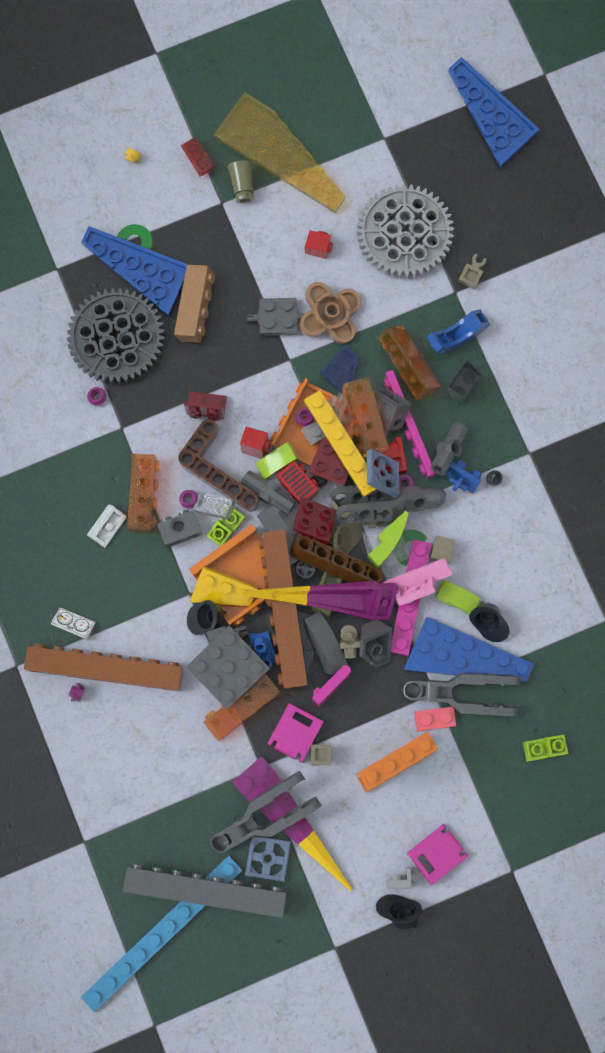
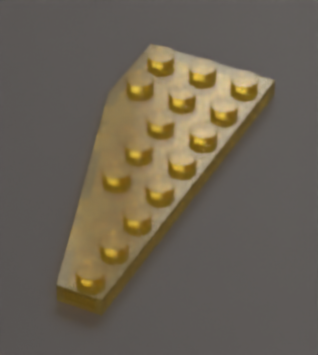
M244 92L214 133V138L333 213H336L344 202L345 195L324 173L322 167L315 162L312 155L298 138L291 133L288 126L281 121L279 115L273 109Z

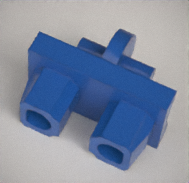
M460 459L455 463L452 462L445 474L450 479L449 481L454 484L452 490L456 492L460 488L463 491L468 490L473 494L481 482L482 474L477 470H472L471 473L465 471L464 469L467 465Z
M269 630L259 634H250V640L255 653L268 667H271L273 663H276L275 654L277 652Z

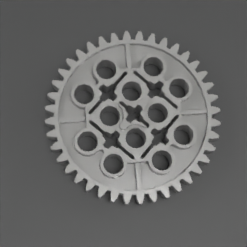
M403 184L402 189L398 185L395 186V190L388 187V192L382 189L381 195L376 193L375 199L370 198V204L366 203L365 209L361 210L363 216H359L360 222L357 223V228H359L357 235L359 237L357 241L361 242L359 248L364 249L362 255H367V261L372 260V267L378 265L377 271L383 268L384 274L390 271L391 277L397 273L399 279L402 274L408 279L409 274L415 278L416 273L422 276L423 270L428 274L430 268L435 270L436 264L441 265V259H446L445 253L449 254L450 249L448 247L452 246V241L450 240H453L454 235L452 233L454 228L451 227L453 226V221L450 220L451 214H447L448 207L443 208L444 202L438 203L439 196L433 199V192L427 195L426 188L421 192L420 186L413 190L412 184L409 189ZM419 204L422 208L416 209L413 205ZM394 205L396 208L389 209L387 206ZM433 216L435 220L429 221L427 217ZM377 217H381L383 221L377 222L374 219ZM408 217L409 220L405 222L402 221L400 218ZM394 229L397 233L390 234L388 230ZM421 229L423 232L418 234L414 230ZM407 241L410 245L403 246L401 243ZM434 241L436 245L431 246L427 242ZM382 242L384 246L378 247L375 243ZM389 242H390V243H394V242H395V243H396V246H395V245H391V246H390V245H389ZM420 253L424 257L419 259L415 257V254ZM395 254L397 255V258L391 259L389 258V255Z

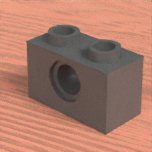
M193 510L181 511L178 513L179 516L173 518L171 516L165 517L160 520V523H157L166 548L202 535ZM183 524L184 529L177 532L174 530L175 525Z

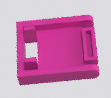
M344 665L321 689L317 687L313 691L312 701L318 707L350 677V667Z
M289 703L267 745L272 746L274 740L277 741L274 749L294 760L299 753L301 756L298 762L302 763L324 721ZM298 712L313 720L311 726L308 727L293 719L295 713Z
M442 824L406 853L430 885L436 883L468 857L467 853L459 855L464 849L449 830L444 834L441 832L446 828L445 824ZM421 854L425 856L435 869L429 874L417 859Z

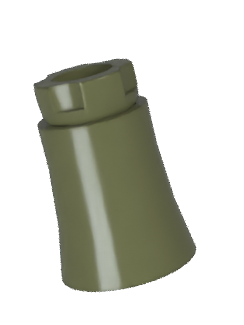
M236 161L227 166L237 203H249L254 200L253 163L251 161Z

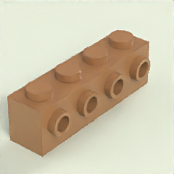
M187 265L174 335L180 342L201 343L202 336L205 335V319L208 318V303L212 298L211 287L215 281V275L209 266Z

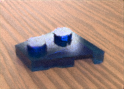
M344 345L322 369L320 374L347 397L359 357Z

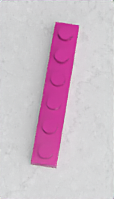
M393 370L386 372L385 379L383 380L385 388L404 398ZM409 410L404 421L406 428L404 433L408 442L411 441L413 444V448H411L415 459L418 458L420 461L419 470L422 476L425 475L427 480L435 477V473L430 469L432 463Z
M413 539L406 573L428 564L432 543ZM420 598L410 604L398 607L391 642V653L403 656L409 655Z

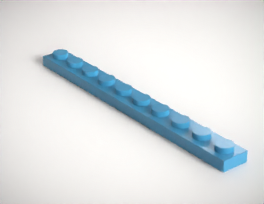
M228 856L205 879L211 880L212 877L224 878L223 882L230 883L242 869ZM181 901L81 996L82 1000L95 1012L206 905Z

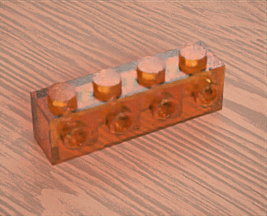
M402 324L387 328L377 337L416 400L431 396L441 387Z
M369 377L343 384L342 393L344 398L348 400L349 406L347 411L349 417L354 422L352 429L354 435L359 440L357 444L359 453L363 455V458H366L367 451L371 448L380 453L389 451Z
M132 454L127 521L129 532L152 533V528H156V516H153L154 509H157L158 502L157 498H155V490L158 491L159 479H156V472L160 471V461H157L156 455Z
M265 673L227 710L220 704L221 709L217 712L213 710L205 716L204 724L219 742L281 693Z

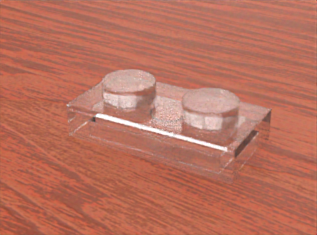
M200 493L193 510L196 513L229 519L235 502L233 499Z

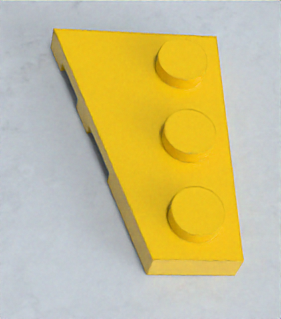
M203 566L189 602L201 603L205 600H211L216 604L250 606L254 597L243 596L241 592L257 590L258 587Z

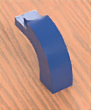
M481 309L474 310L453 326L445 330L431 332L427 338L430 341L431 347L442 355L472 340L491 324Z

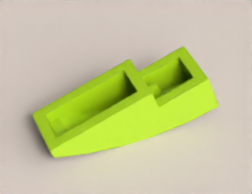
M407 511L377 536L376 540L380 544L367 557L375 567L380 568L396 548L409 514Z

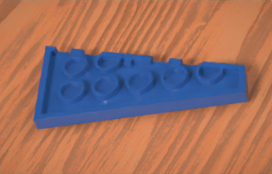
M461 57L449 68L448 73L501 168L539 132V128Z
M88 226L81 241L82 245L169 317L183 287L188 264Z
M426 617L403 671L457 676L462 672L521 676L520 682L526 683L534 664Z

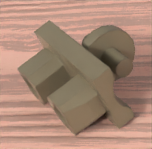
M345 625L341 629V636H339L340 649H344L345 658H357L356 648H360L357 629L353 625Z

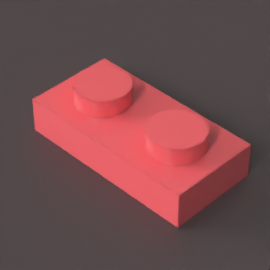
M454 707L414 712L417 731L456 727Z

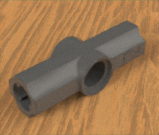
M459 422L453 423L445 440L437 444V455L430 468L434 473L440 476L445 475L454 457L460 456L462 453V442L468 431L465 425Z
M250 470L240 482L255 492L261 501L268 505H273L286 515H289L297 503L294 498L282 492L276 484L269 480H264Z

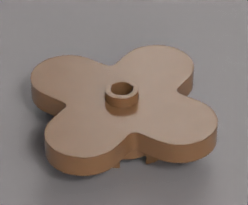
M322 282L310 284L305 292V299L311 310L306 312L300 320L301 332L305 336L312 338L327 332L334 342L338 344L349 343L354 338L356 332L349 316L356 313L361 305L359 294L352 289H344L335 294Z

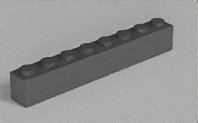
M133 864L132 867H127L123 892L283 918L287 892H283V888L271 886V890L263 889L262 884L251 883L250 887L244 886L243 881L238 880L225 883L223 882L224 878L212 877L211 880L203 879L204 875L192 873V876L189 877L184 876V872L172 870V874L164 873V868L152 867V870L144 869L145 865Z

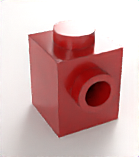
M309 230L305 244V254L326 259L327 254H331L334 243L331 242V235L324 231L315 232Z

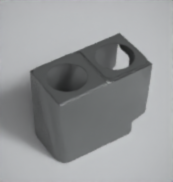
M466 361L450 382L446 395L462 405L483 374H480L471 362ZM465 372L474 373L476 377L474 383H464L462 379ZM457 386L462 387L465 390V395H459L453 388Z

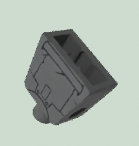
M388 388L373 390L371 420L380 426L378 434L383 437H388L391 430L402 428L411 406V402Z

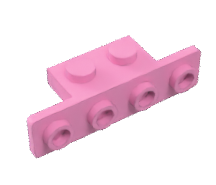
M442 558L381 583L397 584L396 600L399 606L435 593V582L451 576L452 571L446 559Z

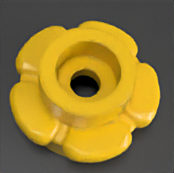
M131 148L124 152L127 155L125 159L136 163V160L140 161L141 153Z

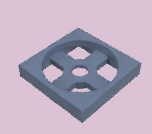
M372 448L367 451V484L394 498L399 496V462ZM375 459L378 460V467L374 466ZM385 464L391 467V474L385 469ZM386 481L391 483V488L386 487Z
M252 836L245 876L285 882L291 842ZM263 841L266 842V849L263 853L253 852L256 845ZM274 843L282 847L285 853L284 857L275 856L273 853ZM267 854L271 855L272 860L269 863L265 862L264 857ZM252 860L261 861L263 864L262 874L255 871L251 863ZM273 864L283 865L279 873L273 876L270 875V869Z

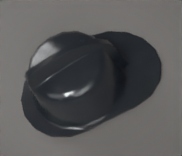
M211 600L192 606L188 612V629L195 635H202L217 629L222 625L224 615L227 612L223 611L220 605L213 603Z
M482 601L477 608L471 611L469 619L485 639L491 642H502L508 638L510 633L509 626L495 604Z
M390 894L381 897L377 901L376 911L380 916L391 920L395 927L406 930L418 926V917L422 913V906L417 901Z

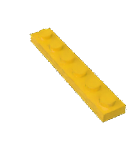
M321 390L304 399V403L362 496L366 497L378 490L367 484V464Z

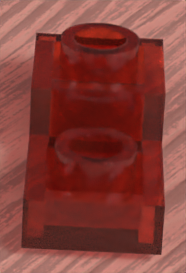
M196 136L180 145L199 177L215 168Z

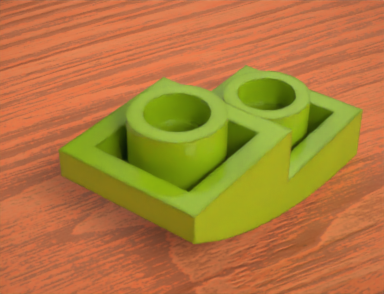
M287 442L255 464L265 480L272 477L279 470L286 468L293 461L297 460L298 457L291 444Z
M230 505L206 536L217 545L222 546L234 534L246 516Z
M445 580L442 581L435 598L450 607L455 606L467 615H470L471 611L477 607L480 601V597Z
M565 735L523 742L527 762L568 754Z

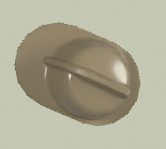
M362 523L341 524L340 526L333 527L330 542L327 545L349 554L361 539L363 533Z

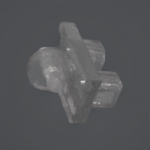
M344 390V392H339L338 397L332 395L331 401L327 400L341 424L348 426L352 416L344 413L345 408L354 409L357 399L350 396V391Z

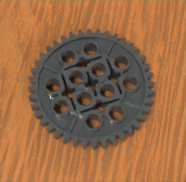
M114 288L111 289V293L104 289V295H101L98 291L96 298L91 294V301L84 299L86 305L79 304L81 310H74L76 317H70L74 323H68L71 329L67 330V334L70 335L67 337V341L70 343L68 348L71 350V356H75L73 360L75 363L78 362V368H83L84 374L89 372L90 378L95 375L96 381H99L102 377L103 383H106L109 379L111 384L114 383L115 379H117L118 384H121L122 379L128 383L129 377L135 381L136 374L142 377L141 371L148 373L147 366L153 368L152 361L158 362L156 355L161 356L162 353L159 349H164V345L160 342L165 341V338L162 336L165 334V330L162 329L164 324L160 322L162 318L161 315H158V310L154 309V304H149L148 298L143 300L142 294L137 297L136 291L130 295L129 289H126L123 293L121 288L118 289L117 293H115ZM118 305L124 306L120 311L115 310V307ZM100 309H104V310H105V313H104V314H102V315H97V311H98V310H100ZM110 316H114V321H110ZM140 318L146 319L142 324L137 323V320ZM131 319L133 321L134 328L136 329V338L138 344H136L135 337L132 334L133 327ZM122 322L128 323L124 328H120L119 324ZM103 327H109L107 332H101ZM114 328H115V330H116V332H117V334H118V338H117L118 344H117V342H116V339L114 338V337H115V335H114V334H115ZM85 331H91L89 336H82ZM96 333H97L98 337L100 338V340H99V341H100L99 346H98V344L95 342V341H96V338H97ZM144 335L150 336L147 341L141 340ZM125 340H132L130 345H123ZM107 344H113L112 349H104ZM88 349H95L94 353L86 354ZM119 350H122V356H118ZM129 357L136 358V360L133 363L127 362V359ZM112 361L118 362L115 367H109L108 365Z

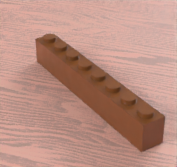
M285 529L262 532V537L258 538L259 548L264 549L265 557H261L262 568L267 570V576H264L265 588L293 587ZM267 599L268 607H272L273 615H269L271 627L275 626L276 633L272 634L273 645L278 647V654H275L276 666L280 665L281 673H278L279 685H283L284 689L307 685L296 603Z
M34 644L33 647L27 646L24 670L178 692L181 689L183 667H180L177 662H168L166 665L160 664V660L155 659L143 662L141 658L132 656L128 660L121 659L122 655L110 654V657L102 656L103 653L91 651V654H83L84 650L72 649V652L64 651L63 647L53 646L52 649H46L45 645Z

